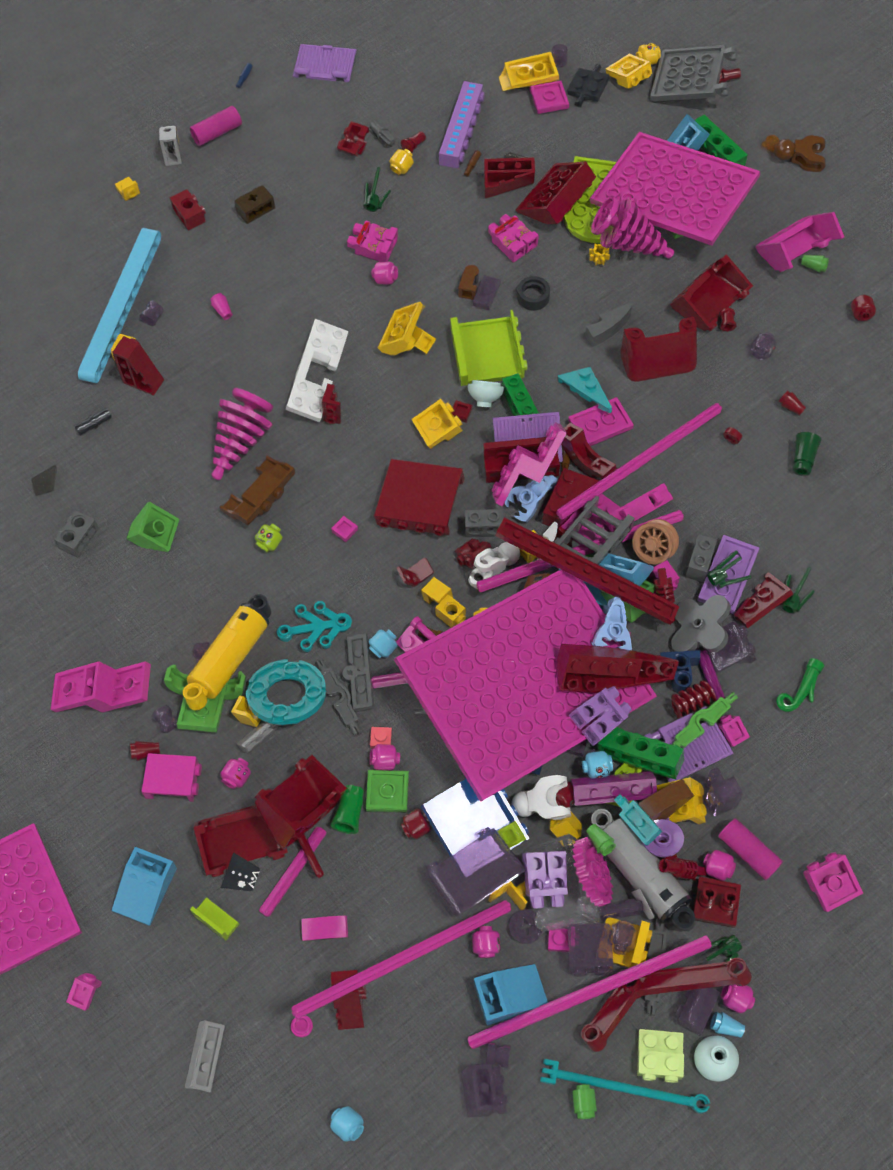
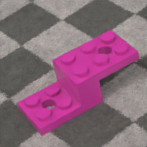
M555 422L553 426L551 425L548 428L545 442H541L538 447V455L519 445L511 451L508 465H504L500 473L501 478L499 482H495L492 488V495L496 504L503 506L519 474L539 483L541 482L567 433L561 424Z
M98 661L56 673L51 710L60 712L87 705L103 713L145 702L148 698L151 664L145 661L114 669Z

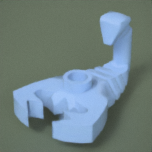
M549 475L544 476L540 483L533 480L526 486L512 488L505 501L506 507L509 508L510 501L515 504L513 496L516 495L517 501L522 503L521 506L527 510V513L519 511L520 516L514 517L523 522H528L535 514L539 501L548 490L554 491L559 479Z
M619 597L608 600L607 605H604L603 612L606 613L605 622L596 632L592 646H608V644L602 641V638L607 641L612 639L615 642H623V646L616 648L632 650L630 634L626 628L625 606Z

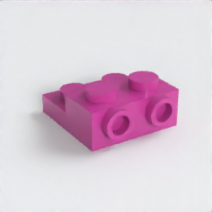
M836 852L826 855L824 857L825 861L820 864L818 861L810 863L806 866L808 870L803 872L811 891L816 893L825 912H829L863 894L846 855L837 854Z

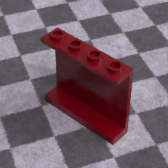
M391 459L374 514L377 525L384 528L394 527L400 530H415L419 533H434L438 536L449 535L448 523L459 484L463 485L465 479L463 469Z

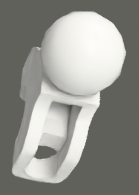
M504 542L499 547L494 549L488 548L479 553L474 561L476 568L470 573L468 579L469 584L477 589L475 577L482 575L483 579L500 574L507 565L515 564L520 557L519 548Z
M561 775L542 777L536 783L533 790L521 791L515 794L512 799V805L517 810L518 815L529 817L534 813H538L545 819L553 820L571 817L570 807L559 806L556 802L557 792L568 785L567 777Z

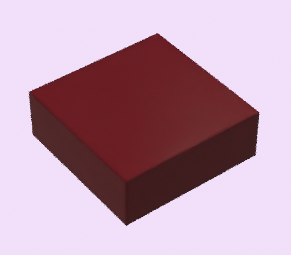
M456 400L453 405L454 411L452 414L454 417L457 415L462 422L467 423L473 405Z

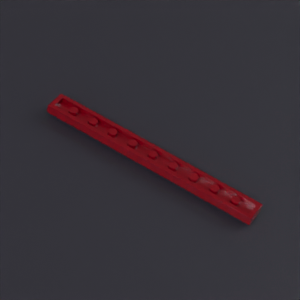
M505 517L502 520L495 534L496 537L614 597H619L622 601L669 625L673 623L680 606Z

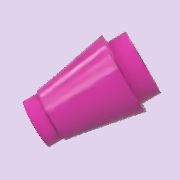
M222 293L212 296L210 299L211 306L224 320L231 318L233 314L231 313L226 296Z

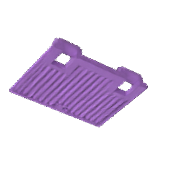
M300 44L293 77L299 78V74L306 75V79L336 81L337 78H344V82H350L356 49L338 48L330 45Z
M559 412L493 418L495 442L547 437L546 432L551 425L553 426L555 422L560 424ZM562 445L558 448L559 462L563 461Z
M691 713L644 737L658 740L663 738L664 743L671 745L675 741V736L688 726L694 714ZM706 722L701 724L705 732L684 748V763L676 780H680L733 754L717 723L714 726H710ZM666 777L668 782L676 781L675 779Z

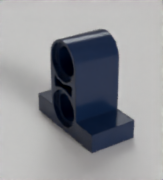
M700 650L660 652L659 656L676 659L684 664L682 667L677 666L674 679L672 680L673 690L678 693L681 690L685 691L687 687H691V666H698L701 658ZM679 680H683V681H685L687 684H686V685H682V684H680L678 681H679Z

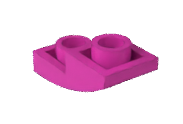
M347 916L302 919V941L348 937Z

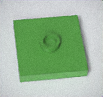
M368 770L366 811L407 812L409 771Z

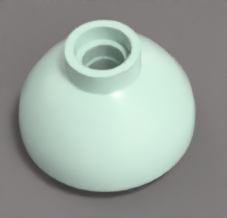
M472 380V384L468 383V391L473 399L477 401V406L491 407L492 402L499 399L504 391V387H501V383Z
M709 1036L703 1039L696 1047L694 1061L696 1068L702 1076L711 1081L721 1082L734 1075L739 1065V1055L734 1044L727 1038ZM720 1052L723 1056L722 1060H717L714 1054Z

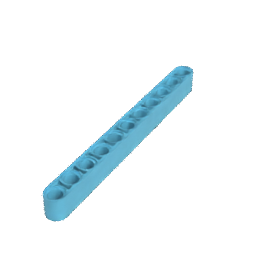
M147 228L141 229L79 367V380L92 383L99 382L110 358L111 348L121 333L160 244V231Z

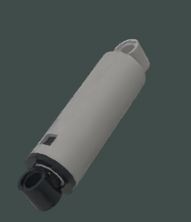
M605 809L596 810L591 817L592 824H596L614 839L616 844L615 849L607 855L635 890H641L649 907L663 923L673 919L678 929L682 931L693 929L696 923L695 914L687 907L692 897L671 873L660 871L659 858L648 852L640 838L622 818L614 821L609 811ZM606 817L608 822L605 825L597 824L599 818ZM682 914H688L691 920L687 924H681L679 917Z

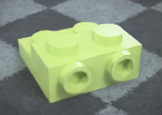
M639 1029L637 1076H642V1079L647 1081L665 1078V1082L678 1083V1080H682L684 1077L683 1033Z

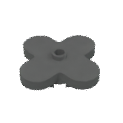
M721 595L712 596L702 606L692 599L683 600L678 604L680 607L675 618L682 626L674 634L671 641L672 648L676 652L695 651L700 646H703L710 652H717L725 647L728 642V633L722 627V624H724L723 621L731 611L730 602Z

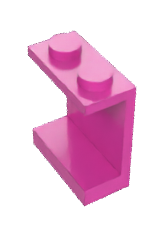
M148 753L142 794L145 799H154V794L187 796L190 802H194V796L198 795L199 790L197 776L201 775L202 765L199 764L196 756Z

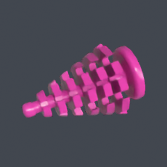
M612 195L604 201L597 211L591 225V232L595 235L601 234L600 243L603 247H611L612 249H621V251L628 252L633 250L634 253L643 252L642 254L649 255L652 252V255L656 257L663 254L668 259L674 255V250L667 247V241L661 238V233L658 230H654L653 224L650 221L648 222L646 215L641 213L637 205L635 207L634 202L629 197L628 199L624 198L620 204L617 197Z
M233 388L232 396L242 402L244 406L220 399L219 406L226 412L219 411L218 418L225 422L226 425L218 422L217 430L228 436L229 439L216 434L215 440L225 446V448L214 447V452L220 455L219 459L213 457V464L216 465V468L211 476L216 480L222 479L224 470L230 471L233 468L229 461L237 463L241 459V457L233 453L234 450L241 454H246L249 451L247 447L238 442L254 446L257 440L251 436L262 438L265 432L260 428L269 430L273 426L269 420L254 412V409L261 412L270 413L273 405L243 389Z

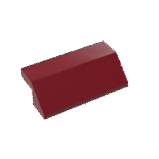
M547 437L483 443L486 483L499 482L502 468L504 465H508L510 461L509 455L518 445L538 455V447L541 442H545ZM558 450L544 476H559ZM519 474L517 480L530 479L522 474Z

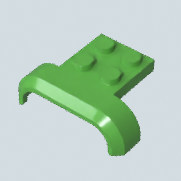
M173 664L167 668L164 683L171 691L183 695V689L188 685V675L180 672L177 666ZM242 671L238 672L237 678L229 679L215 699L207 698L206 706L200 710L190 709L185 698H183L177 728L217 733L225 700L236 699L243 693L246 677Z

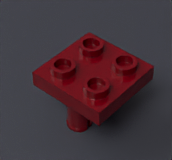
M699 877L694 905L696 920L735 928L741 884Z

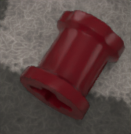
M732 308L722 309L719 312V316L722 319L721 329L727 332L733 331L737 327L734 321L735 310Z

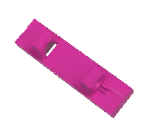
M665 483L610 513V515L619 520H624L629 514L636 521L673 500V497ZM604 520L610 532H614L616 527Z

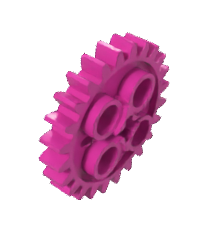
M585 837L575 841L576 843L573 844L574 848L572 849L575 854L573 858L576 862L574 866L576 867L579 883L583 885L582 890H586L587 898L590 897L591 903L594 902L595 906L598 905L600 907L611 903L610 900L613 899L611 888H613L610 880L612 878L603 855L597 853L590 838Z

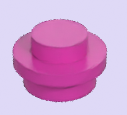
M305 1015L299 1019L294 1018L292 1020L291 1030L295 1036L303 1038L312 1032L313 1023L308 1016Z

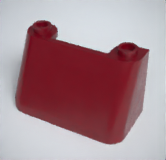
M725 254L706 268L669 305L684 318L694 317L697 327L703 331L708 330L710 332L717 326L716 322L718 321L719 312L724 308H729L739 298L741 300L746 298L750 294L749 290L753 285L730 257Z
M695 318L682 319L678 325L679 332L646 338L643 331L639 328L624 329L620 355L628 379L639 382L695 370L697 365V324Z
M313 755L307 759H300L295 765L297 769L294 774L273 790L270 788L265 790L263 788L255 796L257 799L255 804L277 844L283 850L322 820L336 806L347 789Z
M256 805L195 822L193 827L206 876L212 875V877L223 875L224 870L230 864L233 853L247 861L265 856L277 860L285 857V853H288L287 848L283 850L277 844Z

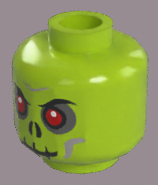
M274 524L270 526L262 525L254 537L256 540L255 544L266 552L269 550L274 551L283 539V536L279 533L281 529Z

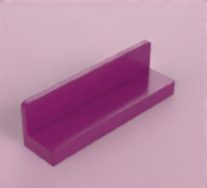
M652 772L609 775L608 777L591 779L590 777L571 779L575 806L615 802L614 799L619 794L626 797L628 801L643 800L657 792L656 777Z

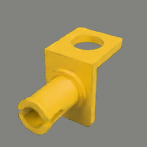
M510 880L490 894L488 901L491 903L506 892L521 911L524 910L527 904L524 898L526 896L525 881L517 887Z

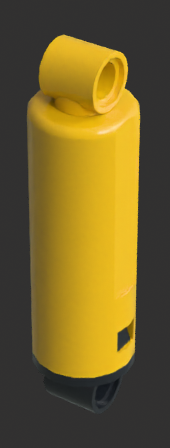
M257 594L249 599L248 604L242 603L187 677L188 685L183 689V696L190 709L200 710L206 706L207 698L215 699L268 627L271 608L266 596Z

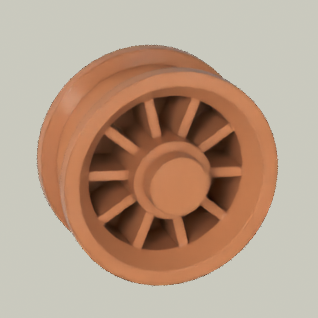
M654 519L640 526L633 536V548L636 555L648 564H660L676 553L679 546V536L676 529L669 522L662 519Z

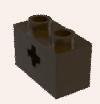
M263 185L234 200L237 213L247 224L275 209L274 197Z

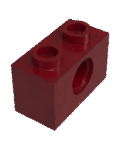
M188 189L169 197L172 209L188 231L206 222L204 207L202 205L199 206L196 196L194 194L191 195Z

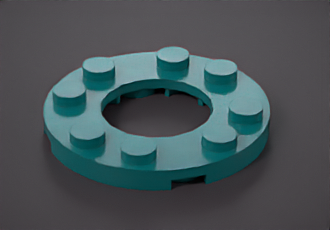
M288 659L278 660L261 667L250 678L246 690L247 703L252 713L265 722L277 725L297 724L311 717L320 709L326 697V684L322 673L312 664L301 660L299 662H288ZM292 679L304 685L306 693L302 700L294 705H274L267 697L269 688L281 680Z

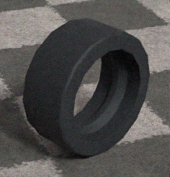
M530 276L523 279L519 283L517 291L519 304L528 310L544 308L550 300V286L548 282L538 276ZM529 288H538L544 292V295L537 299H531L523 293Z

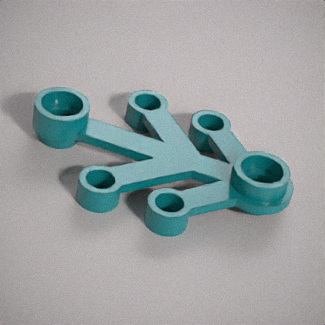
M317 601L314 604L315 612L323 614L330 619L323 621L307 611L305 605L299 604L295 607L296 615L300 618L303 617L311 622V624L294 627L281 625L277 629V635L279 640L288 642L292 639L293 635L312 632L308 639H303L300 643L302 651L309 652L324 630L332 628L328 635L320 638L321 647L328 649L339 632H345L351 627L352 619L346 613H334L326 608L323 601ZM318 606H323L321 610L317 609ZM304 609V612L299 613L298 610ZM283 630H288L287 633H281ZM324 640H328V641H329L328 644H323L322 642H323ZM306 643L310 644L307 648L303 647Z

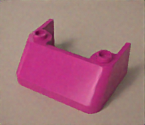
M835 212L804 217L758 243L755 247L758 253L774 270L782 272L793 268L791 260L813 247L824 248L829 245L831 240L844 238V234Z

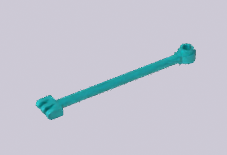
M544 1059L543 1062L544 1065L552 1067L551 1069L542 1068V1073L550 1075V1078L541 1077V1083L555 1085L556 1078L686 1105L692 1107L699 1114L707 1112L710 1108L705 1106L700 1109L696 1105L697 1101H702L704 1105H710L709 1098L704 1094L688 1097L558 1069L559 1062Z

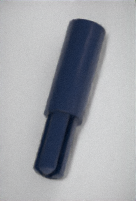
M247 63L236 84L237 88H241L244 81H246L253 68L252 64Z

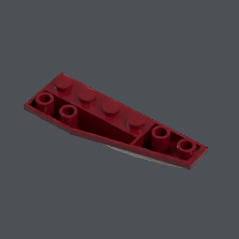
M561 643L557 658L559 690L599 693L604 688L609 689L613 686L616 689L673 680L679 661L626 649Z

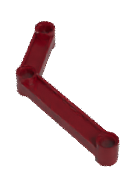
M733 958L729 962L655 971L616 988L591 1023L583 1027L581 1031L582 1039L592 1051L599 1052L603 1050L611 1033L635 1000L643 995L727 985L743 987L750 983L752 978L751 972L745 961L741 958Z

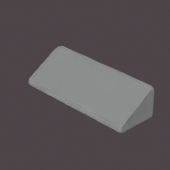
M263 721L258 727H255L237 743V746L247 754L280 725Z
M206 1020L199 1022L185 1083L186 1089L211 1092L225 1025Z

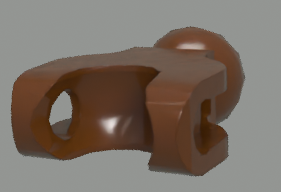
M809 135L801 140L795 139L794 143L789 139H782L775 145L774 152L777 158L781 160H789L791 158L792 163L798 164L805 171L820 172L826 166L825 158L815 154L822 152L825 148L826 142L823 137Z

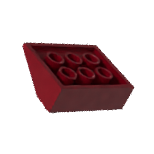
M586 161L555 163L515 210L544 224H559L563 220L564 215L573 208L574 203L583 196L584 191L592 185L596 175Z

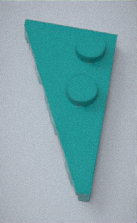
M591 367L558 375L559 383H566L570 386L571 391L578 393L579 396L589 402L594 401L601 410L612 413V406Z

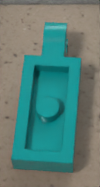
M621 794L614 799L623 809L619 814L620 817L645 845L648 846L662 832L659 826L635 800L630 803Z

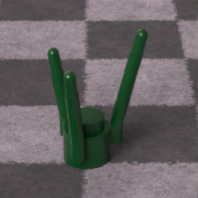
M377 167L372 191L369 196V184L365 183V201L363 206L371 212L381 209L382 204L391 192L389 189L381 200L375 194L380 167Z
M737 550L707 574L708 580L714 587L719 585L720 588H723L726 585L752 578L751 575L726 581V578H728L726 570L742 560L740 556L727 564L738 554Z
M811 567L807 568L794 594L781 603L784 611L792 614L799 612L801 607L815 593L814 590H811L801 602L799 601L800 597L798 594L811 571ZM791 574L787 575V580L785 583V585L788 587L790 585Z
M731 935L728 938L724 936L711 943V948L720 945V949L706 957V960L710 961L723 953L724 956H729L725 961L729 962L731 959L739 956L737 952L742 950V945L735 935Z

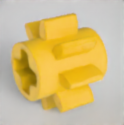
M594 244V248L589 249V260L593 261L595 265H604L605 260L610 259L609 248L603 247L601 244Z

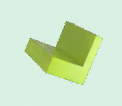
M207 897L197 909L193 906L190 909L194 917L225 941L239 926L235 919Z

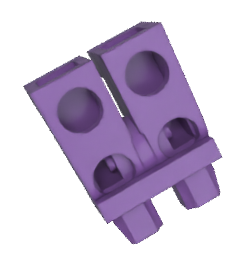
M614 686L609 689L604 688L569 714V717L579 729L583 728L595 717H598L596 721L582 731L592 746L628 718V714L632 710L628 703L623 702L619 705L616 702L615 698L619 696V692Z
M566 851L522 853L525 871L526 896L530 899L531 908H544L543 896H550L551 907L564 906V895L568 894Z

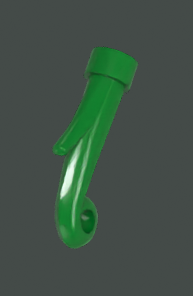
M810 658L794 699L786 693H782L777 697V705L781 710L791 712L797 709L807 695L809 696V702L812 703L814 701V688L818 675L821 674L825 666L823 662ZM783 699H786L789 705H786L783 702Z

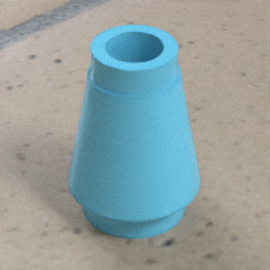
M724 1012L714 1013L710 1028L715 1030V1033L740 1038L743 1036L745 1025Z

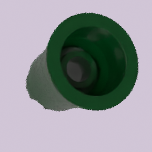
M800 432L796 435L795 456L793 460V471L795 474L800 476L810 475L822 441L819 435L811 432Z

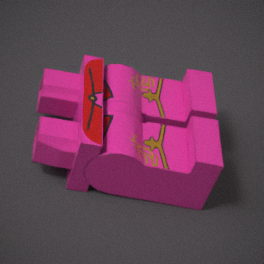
M505 214L500 218L501 225L498 226L496 223L490 224L488 232L492 236V243L514 263L523 257L525 253L527 254L538 246L539 235L535 231L531 232L523 222L518 220L519 218L516 215L511 218Z
M365 221L364 225L355 223L353 234L358 235V237L349 236L347 247L355 249L356 255L360 256L361 254L364 257L379 262H388L398 240V228L391 227V229H387L377 224H370L369 221Z

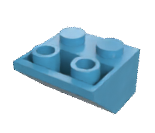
M686 114L667 141L698 151L710 134Z
M609 553L599 564V566L639 586L654 570V566Z

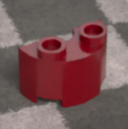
M351 121L344 130L345 138L338 142L337 150L358 157V154L361 155L367 145V142L364 140L366 134L369 133V127Z
M471 538L455 550L458 556L456 559L461 566L466 565L473 569L475 568L474 561L476 556L488 548L492 549L489 542L482 541L480 543L477 539Z

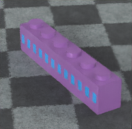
M463 82L439 152V165L458 169L460 162L464 161V150L468 149V139L472 137V127L476 125V115L480 113V103L485 98L483 84Z

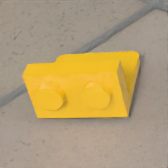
M691 777L685 778L683 780L694 794V797L669 817V820L674 823L691 820L697 824L706 823L705 816L707 811L703 804V786ZM679 780L656 785L657 791Z
M607 918L597 957L600 960L628 968L645 962L648 951L644 950L645 943H650L652 930H649L650 923L642 921L639 926L618 919ZM612 930L613 933H612V936H611V940H610V942H609V941H608V937H609V933H610L609 931Z

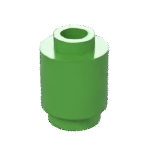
M577 1085V1090L572 1091L574 1113L577 1114V1119L595 1118V1112H597L595 1089H590V1085Z

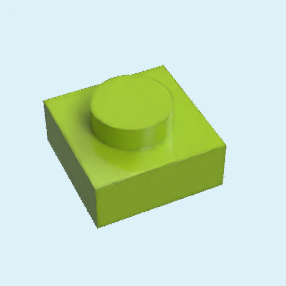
M516 820L497 831L507 849L526 839Z

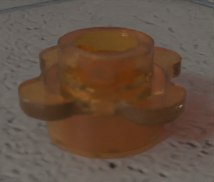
M769 135L766 141L762 142V147L767 148L770 152H774L775 145L780 140L775 135Z

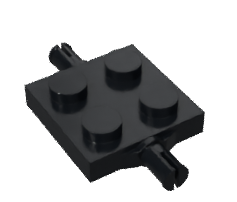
M596 64L592 71L579 68L568 88V95L578 98L575 103L577 107H581L585 100L599 101L609 81V74L599 72L602 68L600 64Z

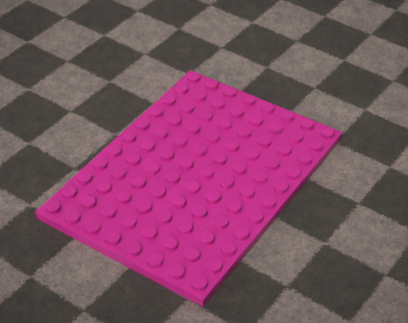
M563 570L549 575L394 659L480 802L586 740L587 738L582 731L598 719V717H595L583 728L579 729L569 717V714L598 693L560 691L557 658L561 643L592 646L594 636L604 624L606 616L584 581ZM602 638V641L608 644V646L604 647L616 648L623 646L621 641L615 642L612 639L607 641ZM650 684L617 689L619 696L615 700L619 705L623 702L628 703L632 708L629 712L631 713L657 697Z

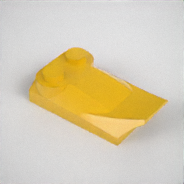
M551 52L504 62V69L499 76L503 91L559 80V74Z
M417 302L395 310L378 349L390 356L410 351L415 345V338L412 335L425 306L421 302Z

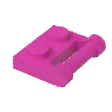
M418 616L411 621L410 626L396 641L398 646L405 652L424 643L415 633L417 629L429 640L436 636L422 623L423 620Z

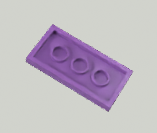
M723 535L709 571L715 569L730 554L737 550L738 554L727 564L740 556L742 560L726 570L728 575L726 581L748 576L758 554L759 547ZM706 577L697 601L705 603L710 597L721 595L730 602V613L734 614L747 580L720 588L719 585L714 587L708 580V577Z

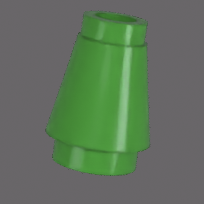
M804 255L801 265L817 272H825L829 258H825V255Z
M596 824L591 825L586 830L597 853L606 856L615 849L614 839Z

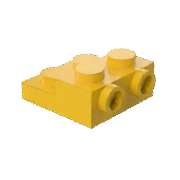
M632 54L626 55L605 69L606 74L617 79L618 85L628 89L637 86L641 80L649 78L652 74L650 61Z
M439 399L411 419L430 449L444 439L449 441L463 431L460 427L463 425L457 415L454 417L452 414L454 409L449 402L445 403L442 399Z

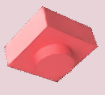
M372 727L370 747L374 749L377 744L391 745L392 728Z

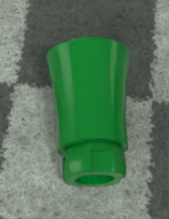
M346 785L347 789L340 799L338 809L331 822V827L342 833L356 834L359 832L364 790L359 786Z

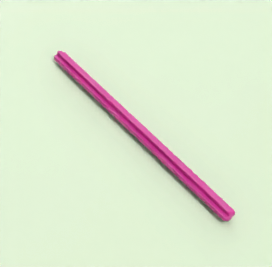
M719 403L713 404L559 508L556 512L557 516L560 519L566 518L584 506L589 500L591 501L595 496L600 495L721 413L722 406Z
M677 510L655 519H662L670 524L682 521L684 515L681 510ZM649 521L633 526L622 542L632 539L636 530ZM601 537L599 539L593 540V542L598 545H603L606 542V539ZM583 544L573 547L574 550L583 555L594 552ZM539 559L477 581L476 586L479 592H483L554 566Z
M504 900L292 1006V1015L299 1019L510 912L511 904Z
M703 936L469 1036L468 1043L471 1049H475L712 947L710 939L707 936Z

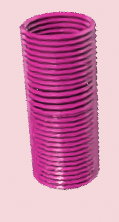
M230 106L191 126L190 133L196 144L202 146L224 133L242 125V120L237 109L234 106Z
M734 818L718 836L764 880H767L783 863L780 857L768 849L737 818Z

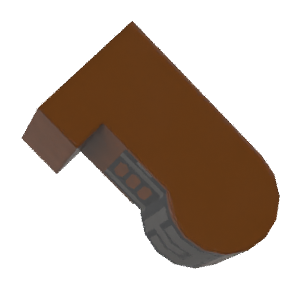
M468 265L465 267L458 288L459 298L476 300V284L479 282V268L477 266Z

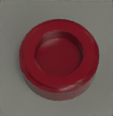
M728 427L723 433L724 438L732 444H738L742 439V434L732 427Z

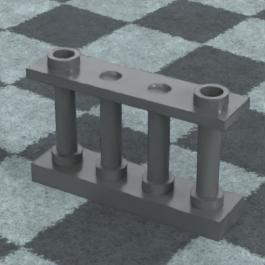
M595 496L592 501L589 500L586 503L584 511L563 536L557 538L554 543L599 565L607 554H612L633 528L635 518L629 514L624 520L613 517L598 508L599 497ZM592 514H595L614 525L616 530L609 533L588 519ZM584 526L606 539V542L603 545H598L579 534L578 531ZM573 538L593 550L595 555L593 558H588L567 544Z

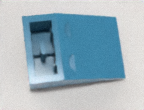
M135 847L125 866L111 911L150 926L177 870L174 862Z
M535 964L496 971L474 978V986L487 1026L514 1018L548 1003Z

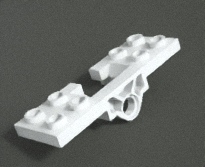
M317 319L314 320L285 410L320 422L323 414L322 399L327 383L332 384L333 381L324 378L322 385H318L305 380L311 361L336 371L348 331Z

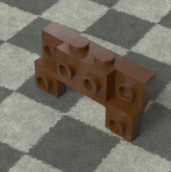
M267 455L265 457L266 460L259 467L255 468L256 472L261 475L241 495L242 500L231 494L230 499L223 506H220V510L235 520L237 518L248 526L258 515L262 516L264 512H268L276 499L281 498L284 493V486L295 475V469L286 462L276 461Z

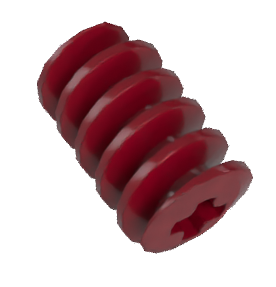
M702 680L699 682V685L694 684L692 688L687 687L685 691L681 690L678 694H673L671 696V704L675 714L680 719L682 718V712L685 715H689V708L693 712H696V705L700 709L703 708L702 702L709 706L710 698L713 702H716V696L712 687Z

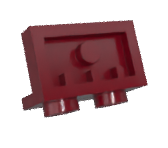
M327 383L322 399L323 421L329 424H341V403L336 401L335 385Z

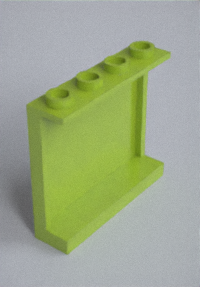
M510 310V317L458 323L457 317L450 318V329L461 386H466L468 383L472 384V380L502 381V378L519 373L521 378H524L525 370H527V361L523 360L524 346L520 345L519 342L521 341V332L517 331L518 318L517 316L514 317L513 310Z

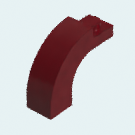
M569 423L564 428L567 433L561 445L572 462L582 472L591 478L597 476L600 479H604L617 470L616 464L601 457L591 448L582 428L572 423Z

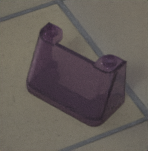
M487 826L478 832L480 836L475 841L439 864L435 861L426 867L428 871L424 873V876L450 917L459 916L525 871L519 859L494 827L490 829Z

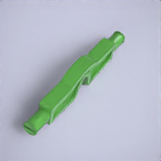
M731 692L725 699L723 697L719 698L708 709L697 711L691 717L688 726L675 736V741L672 744L683 749L705 732L699 721L703 720L710 726H714L731 708L730 704L738 699V696Z

